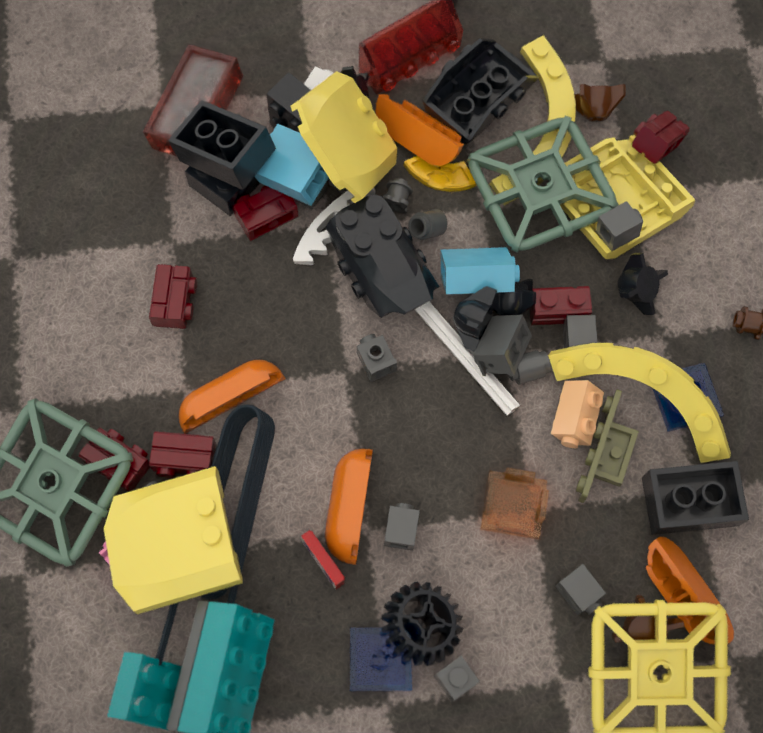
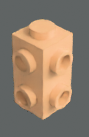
M588 380L564 382L551 434L558 438L563 446L574 449L578 448V445L591 446L600 407L603 403L604 392Z

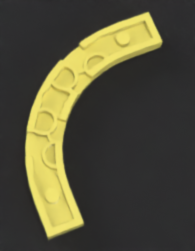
M543 35L523 46L520 53L534 73L540 77L539 81L544 90L546 102H548L547 121L569 116L575 122L576 103L570 77L559 56ZM559 129L544 134L533 154L537 155L552 149ZM568 131L559 150L562 158L571 140V135ZM503 174L490 182V186L496 194L513 188L508 176ZM541 177L537 178L538 181L536 184L539 185L544 180ZM515 198V199H513V200H510V201H508V202L503 203L504 206L507 205V204H509L510 202L516 200L517 198Z
M590 343L554 350L549 353L548 356L556 381L593 374H611L628 377L652 387L670 400L684 417L693 436L701 463L730 458L731 452L725 431L712 401L698 388L691 376L669 360L638 347L632 349L614 346V343Z

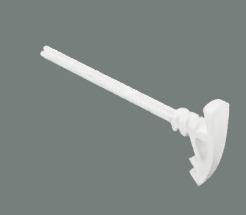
M373 188L366 196L375 195V189ZM346 191L314 219L295 251L293 257L295 264L314 265L311 254H328L325 244L331 243V239L327 230L322 232L321 230L326 227L328 222L341 209L354 203L351 200L354 196L351 192ZM430 302L414 309L507 416L520 406L493 374L487 372L486 376L482 375L474 361V352L464 347L461 337Z

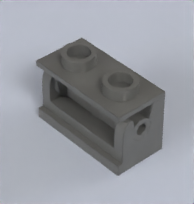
M523 315L492 316L473 354L474 361L483 376H486L487 372L491 374H508L509 376L515 375L532 337Z

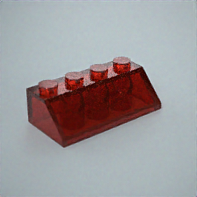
M431 0L359 43V73H369L367 83L376 95L382 91L391 90L400 80L405 77H413L420 68L425 65H433L440 56L447 52L452 53L459 48L462 41L463 28L452 0Z

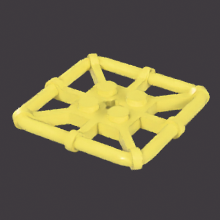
M655 600L654 603L609 604L602 608L598 606L594 610L596 614L592 622V666L588 668V676L592 678L591 719L594 728L593 733L725 732L723 728L727 720V677L731 675V667L728 665V622L725 615L726 610L720 604L715 605L706 602L665 603L664 600ZM707 615L685 639H666V616ZM655 616V640H633L611 617ZM605 623L628 645V667H604ZM715 626V664L712 666H693V648ZM662 665L665 669H668V673L662 674V679L658 680L653 671L657 666ZM693 677H715L714 719L693 699ZM604 679H628V697L604 719ZM655 705V723L653 727H616L636 706ZM666 705H688L708 725L666 726Z

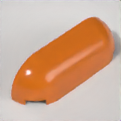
M379 94L376 102V115L385 123L391 139L427 163L435 166L448 164L460 154L464 144L460 143L461 136L405 100L402 104H399L389 99V95Z
M265 360L248 361L189 393L184 398L179 409L180 426L184 434L286 378L281 370L271 362Z
M356 449L345 454L335 468L325 528L326 545L335 558L356 565L373 453L372 449Z
M658 537L648 547V565L646 570L667 603L706 602L715 605L720 604L690 560L673 541L666 537ZM726 613L729 644L734 639V630ZM677 615V617L684 622V627L690 634L707 615ZM715 626L702 641L715 645Z

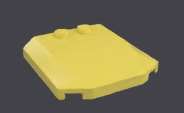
M336 71L291 105L292 112L298 109L302 124L298 126L302 138L332 183L339 190L346 188L354 195L351 199L354 203L363 199L396 164L397 146L388 134L385 123L373 111L371 101L363 95L352 77Z
M635 135L629 136L628 140L616 141L615 138H607L590 148L592 153L597 155L601 161L599 166L614 191L618 204L620 205L627 201L633 209H637L643 219L640 236L614 251H611L597 234V222L580 229L605 259L617 258L681 219L695 203V199L660 161L653 164L644 157V153L640 154L632 147ZM581 154L565 162V165L568 166L583 160ZM585 170L572 175L578 188L603 196L590 171ZM577 199L560 204L571 220L601 209L598 206Z
M216 466L113 497L104 526L114 588L136 614L243 583L237 554L233 549L223 503L224 493L219 470Z

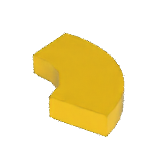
M418 156L404 161L406 170L417 181L430 188L440 191L457 192L476 187V183L464 161L454 164L448 163L442 166L431 165Z

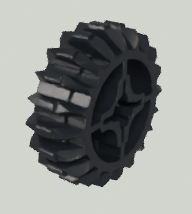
M413 582L410 587L408 585L402 586L399 590L400 592L396 591L391 595L392 601H388L384 605L388 612L381 616V620L387 622L388 625L382 627L381 632L390 634L385 644L394 643L396 647L393 649V654L397 655L403 652V662L413 659L414 666H420L423 662L426 666H431L435 661L438 663L444 661L445 655L450 656L455 651L453 646L458 645L461 641L457 635L462 633L464 628L456 623L462 620L463 616L455 615L454 612L459 604L453 603L451 605L448 602L451 594L447 593L442 596L441 586H437L432 590L430 582H425L422 586L419 582ZM418 601V607L414 609V613L403 614L408 602ZM422 623H424V624H425V627H427V628H425V629L422 628V627H421V626L423 625ZM405 630H407V631L409 632V634H410V636H411V639H410V637L407 635V633H406ZM441 633L440 639L434 647H426L431 634Z

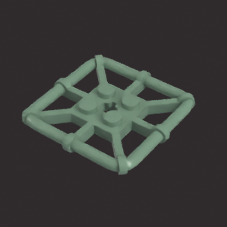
M569 116L552 119L522 132L517 130L510 137L470 153L467 159L470 173L484 199L483 205L485 209L490 211L503 239L511 247V251L517 253L519 250H529L561 236L569 237L574 231L598 222L600 215L619 205L614 191L599 166L601 161L597 155L592 153L579 127L572 121V117ZM559 129L552 149L534 155L527 141ZM567 131L570 133L583 160L568 166L565 165L559 154ZM517 146L525 159L509 165L488 157ZM480 167L508 176L513 188L494 195ZM585 170L590 171L603 196L578 188L572 175ZM537 178L548 179L549 182L546 186L541 187L536 184ZM519 197L526 212L515 237L499 205ZM577 199L598 206L601 209L568 221L560 204ZM551 208L559 226L524 239L532 216Z
M36 398L29 400L27 405L20 411L0 446V471L6 461L21 469L12 487L0 491V502L16 497L28 504L29 507L18 525L0 515V529L11 535L12 540L16 543H24L56 563L64 564L66 567L74 565L76 560L83 554L102 518H107L108 508L113 497L117 494L129 472L131 462L133 461L132 453H128L121 444L91 428L87 421L83 419L77 420L53 405L39 401ZM42 413L72 430L61 451L47 443ZM30 420L36 445L27 461H24L15 456L11 451ZM83 437L115 455L87 465H83L71 458ZM118 465L97 503L79 493L89 474ZM54 474L56 483L54 487L51 486L47 489L48 483L44 481L45 477L53 476ZM75 501L92 511L71 548L64 517ZM39 512L53 520L59 550L30 533V527Z

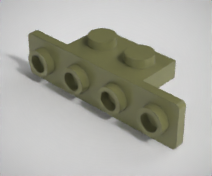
M616 389L613 397L607 396L602 412L607 414L604 423L598 422L593 438L598 439L595 449H589L585 460V465L589 466L587 475L580 476L576 487V492L580 493L579 502L584 503L587 499L594 478L619 487L623 483L639 431L612 422L622 393L621 390Z

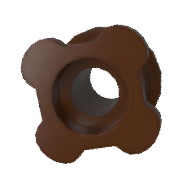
M743 306L740 311L737 310L733 318V327H736L737 333L754 334V339L759 340L763 334V309L761 312L748 310V307Z

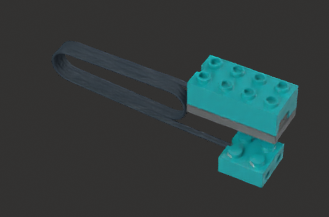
M250 404L238 406L226 418L211 467L216 466L219 470L224 493L243 427L248 421L257 417L256 434L231 532L233 549L237 554L241 574L275 435L273 419L267 413ZM239 584L231 588L228 587L201 595L199 597L207 600L218 599L230 588L227 603L198 600L183 665L179 666L163 661L179 602L171 604L156 658L144 654L124 652L107 717L181 733H250L275 619L260 613H252L253 610L234 604Z

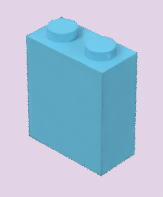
M277 124L270 134L276 149L254 177L261 184L311 206L329 177L301 134Z
M507 247L441 250V279L446 294L476 293L486 286L497 289V293L515 292V282L520 280L519 265H515V257L510 255Z

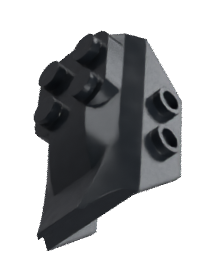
M479 38L474 44L465 46L460 56L454 61L451 59L444 65L441 74L422 102L427 114L461 136L460 143L468 144L483 132L495 118H502L507 112L508 106L513 102L518 103L524 97L526 90L540 77L495 40Z
M366 196L360 201L341 209L328 222L326 230L339 261H337L341 273L344 276L349 275L353 282L351 288L358 299L362 297L366 305L380 318L392 312L405 315L433 300V291L440 286L426 266L427 261L423 252L420 249L416 250L412 244L413 239L407 227L402 228L397 217L382 196Z

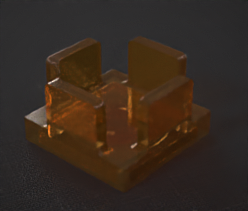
M506 468L505 472L489 470L480 530L538 540L540 538L542 522L546 518L549 490H546L547 480L535 478V472Z

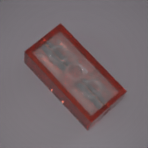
M188 45L143 130L152 149L176 156L168 140L201 100L227 110L243 78L236 57Z

